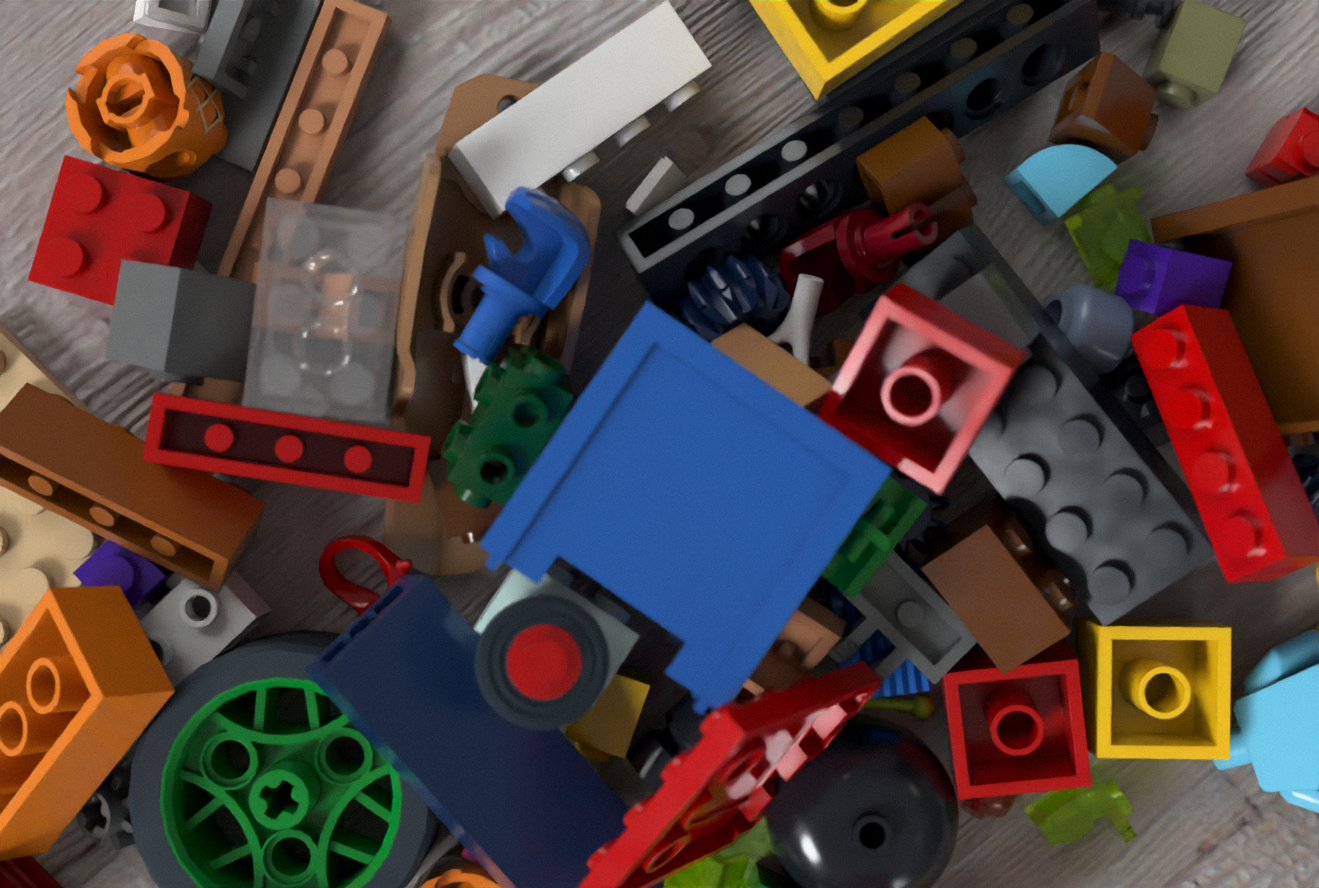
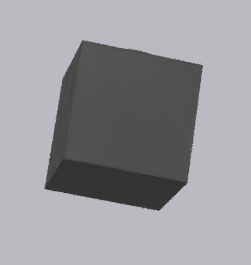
M122 259L105 359L150 369L148 377L170 382L204 386L205 378L250 384L266 285L188 269Z

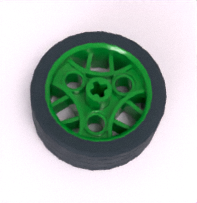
M301 629L265 635L198 667L175 686L174 693L146 726L132 760L128 805L135 844L151 879L159 888H406L415 876L435 842L442 821L342 712L331 717L328 696L304 671L341 633ZM279 686L304 689L309 722L289 723L276 721ZM257 690L255 713L245 708L235 699L246 692ZM341 736L356 739L363 747L364 762L361 764L345 762L339 756L336 749L337 739ZM228 740L240 742L247 748L250 754L249 768L237 767L230 762L226 755ZM390 773L393 795L373 781ZM206 791L210 792L216 797L209 803L207 801ZM354 799L390 824L383 842L343 828L345 816ZM221 805H226L240 823L247 838L232 844L219 829L212 813ZM294 837L305 842L310 850V861L300 862L291 858L285 849V838ZM252 854L253 861L246 856ZM340 854L360 863L342 870Z

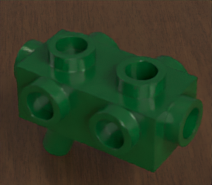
M528 346L520 351L509 347L499 366L490 362L485 368L473 394V400L478 402L467 423L461 420L455 422L441 452V457L447 459V480L455 484L453 490L460 499L482 509L488 508L492 501L506 506L538 460V456L549 437H554L576 405V403L571 401L574 394L570 375L566 374V368L558 360L543 353L536 347ZM493 459L500 460L504 465L500 469L487 463V461Z

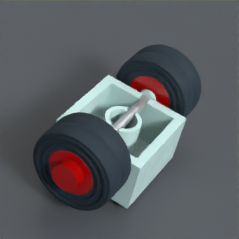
M554 562L538 585L512 568L472 627L480 637L475 655V671L479 687L485 699L504 718L531 729L562 727L586 714L595 706L640 636L626 627L631 615L621 607L599 594L595 598L589 597L586 600L568 588L574 577Z

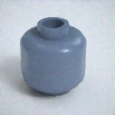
M1075 284L1065 288L1060 294L1052 295L1043 306L1097 375L1113 371L1124 359H1128L1134 353L1135 349L1130 335L1139 329L1136 325L1133 307H1130L1122 297L1083 284Z

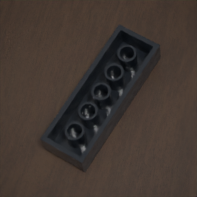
M974 224L955 232L858 312V314L867 323L880 297L900 283L937 302L991 263L995 264L1041 330L1032 342L1026 345L1033 355L1017 369L968 454L1100 622L1106 627L1216 556L1189 488L978 225Z

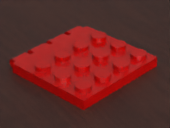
M864 661L817 678L812 673H807L787 689L779 692L774 686L769 687L756 695L749 703L738 706L734 701L720 706L700 726L699 730L704 737L694 749H689L677 756L664 768L660 777L665 784L656 794H652L640 801L625 815L623 823L627 829L619 838H615L603 845L589 858L587 866L591 872L577 888H649L732 847L741 837L747 835L766 814L767 807L776 797L774 784L776 777L780 774L786 782L790 781L808 762L818 756L845 727L847 720L852 718L881 687L880 677Z

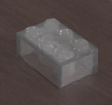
M267 197L242 406L371 422H386L409 233L408 216Z

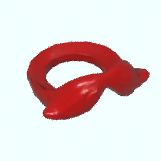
M367 535L341 536L325 547L319 559V574L324 585L335 596L356 610L360 617L381 596L347 580L336 566V553L342 549L355 548L371 554L378 561L382 573L387 578L388 589L403 575L410 574L413 562L410 559L402 560L384 544Z

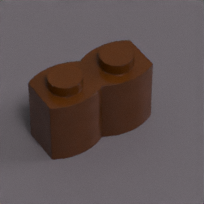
M926 116L856 158L860 177L872 201V211L878 213L883 219L904 210L907 206L916 202L925 204L933 213V215L912 224V228L917 230L936 221L938 226L937 238L932 244L918 247L900 255V260L907 268L923 260L958 230L974 225L971 208L977 205L973 189L961 174L959 165L966 158L960 142L949 128L944 127L938 130Z

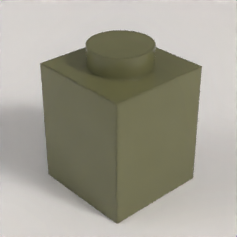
M1183 0L1173 8L1164 29H1160L1141 77L1158 91L1156 99L1161 103L1180 109H1189L1191 106L1198 107L1219 93L1247 21L1196 0Z

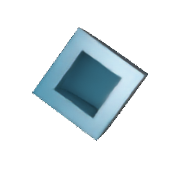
M1064 144L1048 147L1035 153L1002 180L1042 226H1045L1064 214L1118 166L1107 156L1092 148Z

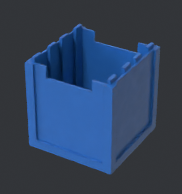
M647 301L479 546L491 554L484 564L490 570L494 571L500 564L502 565L505 562L537 585L553 562L556 563L560 557H563L669 630L665 639L681 650L665 673L691 691V695L696 698L693 701V709L703 715L709 705L718 709L723 704L734 700L892 469Z

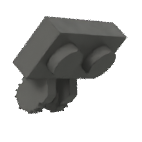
M892 550L854 600H851L842 593L863 616L848 627L828 654L837 663L844 662L846 659L851 658L860 649L861 645L878 629L892 643L891 646L883 650L875 659L867 664L880 677L881 682H884L887 677L908 659L935 685L977 643V640L953 609Z

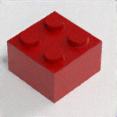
M64 155L28 281L114 306L122 259L194 270L213 204L189 191Z
M900 283L880 297L822 405L817 418L856 445L941 494L959 470L1027 353L911 287Z
M1060 639L1004 675L982 647L972 648L940 679L951 771L958 800L1092 787L1078 659L1066 639Z

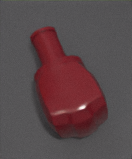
M920 202L912 203L904 210L884 219L878 213L869 209H857L822 223L794 238L781 252L779 262L783 280L792 299L799 274L812 275L823 279L824 284L815 319L835 311L856 292L859 295H863L872 291L877 286L889 282L897 274L900 265V255L918 247L932 244L936 240L938 234L936 221L917 230L912 228V224L933 215V213L925 204Z

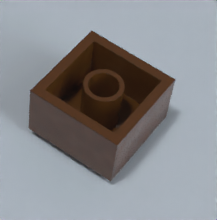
M995 491L948 523L944 534H936L921 569L1003 675L1071 633L1076 590L998 491Z

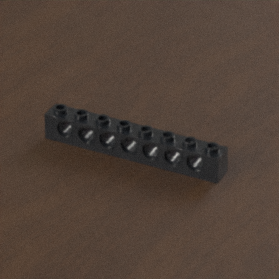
M995 0L612 232L636 279L653 305L669 315L679 309L677 302L684 295L690 293L688 282L701 279L707 273V265L712 268L721 266L731 254L738 260L754 254L760 260L866 196L868 193L860 177L856 158L905 127L926 116L938 130L947 127L954 133L957 139H960L1086 63L1101 52L1096 0Z

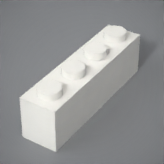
M666 0L454 145L448 157L491 218L495 220L507 212L505 208L507 198L510 192L519 186L537 189L545 193L542 187L560 174L570 183L600 162L594 150L613 138L620 148L650 127L651 124L645 115L657 106L664 103L669 112L681 106L701 91L695 80L712 65L674 8Z

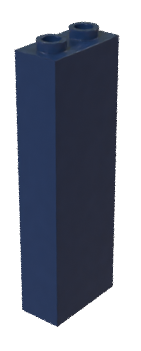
M403 575L318 655L304 671L502 888H577L591 872L587 866L589 858L603 845L615 838H619L627 829L623 823V818L630 810L559 728L531 729L520 726L504 718L488 703L481 692L475 671V655L480 637L426 575ZM664 880L649 888H663Z

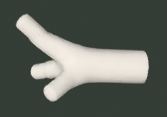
M799 274L790 310L782 324L767 338L778 346L782 343H789L793 348L794 357L809 367V350L812 348L811 334L824 280L812 275Z

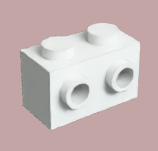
M234 570L219 594L174 573L165 583L171 592L155 607L150 602H147L136 609L134 613L174 688L201 665L230 652L273 610Z

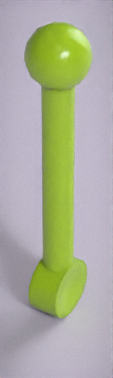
M921 694L913 699L870 698L862 708L912 712L916 718L927 719L933 714L935 705L931 697Z

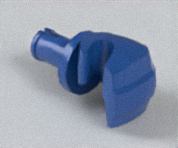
M519 186L510 192L505 203L506 210L518 224L519 232L523 239L522 248L516 254L511 255L502 240L490 233H486L484 242L491 270L479 264L472 275L483 283L481 290L486 294L459 339H456L453 345L474 360L478 358L479 362L485 366H488L490 362L495 363L494 359L520 316L523 315L528 318L530 313L543 319L549 308L554 310L570 290L590 259V241L584 224L570 209L537 189Z

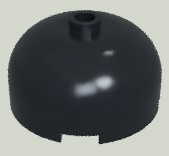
M855 714L847 720L845 727L812 761L808 762L792 780L786 782L780 774L775 779L776 797L767 807V812L764 815L765 824L775 857L782 870L797 888H931L949 864L955 849L959 830V809L955 789L949 774L936 754L919 736L903 726L885 719L870 717L869 714ZM874 822L875 831L879 837L873 842H867L860 831L865 824Z

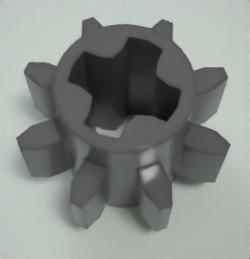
M122 765L115 766L77 813V820L81 830L88 837L95 839L97 846L112 841L116 850L135 844L128 805L131 771L125 772Z

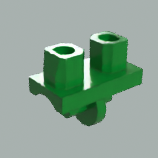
M888 475L820 575L851 600H854L928 504Z

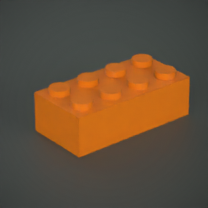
M120 586L48 588L0 655V861L46 853L175 691Z

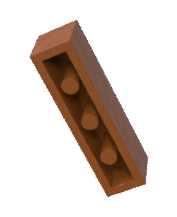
M27 382L0 412V486L219 594L256 538L266 502L254 497L244 487L234 483H226L203 470L142 461L145 441L135 437L128 429L118 424H109L77 408L67 398L58 394H50Z

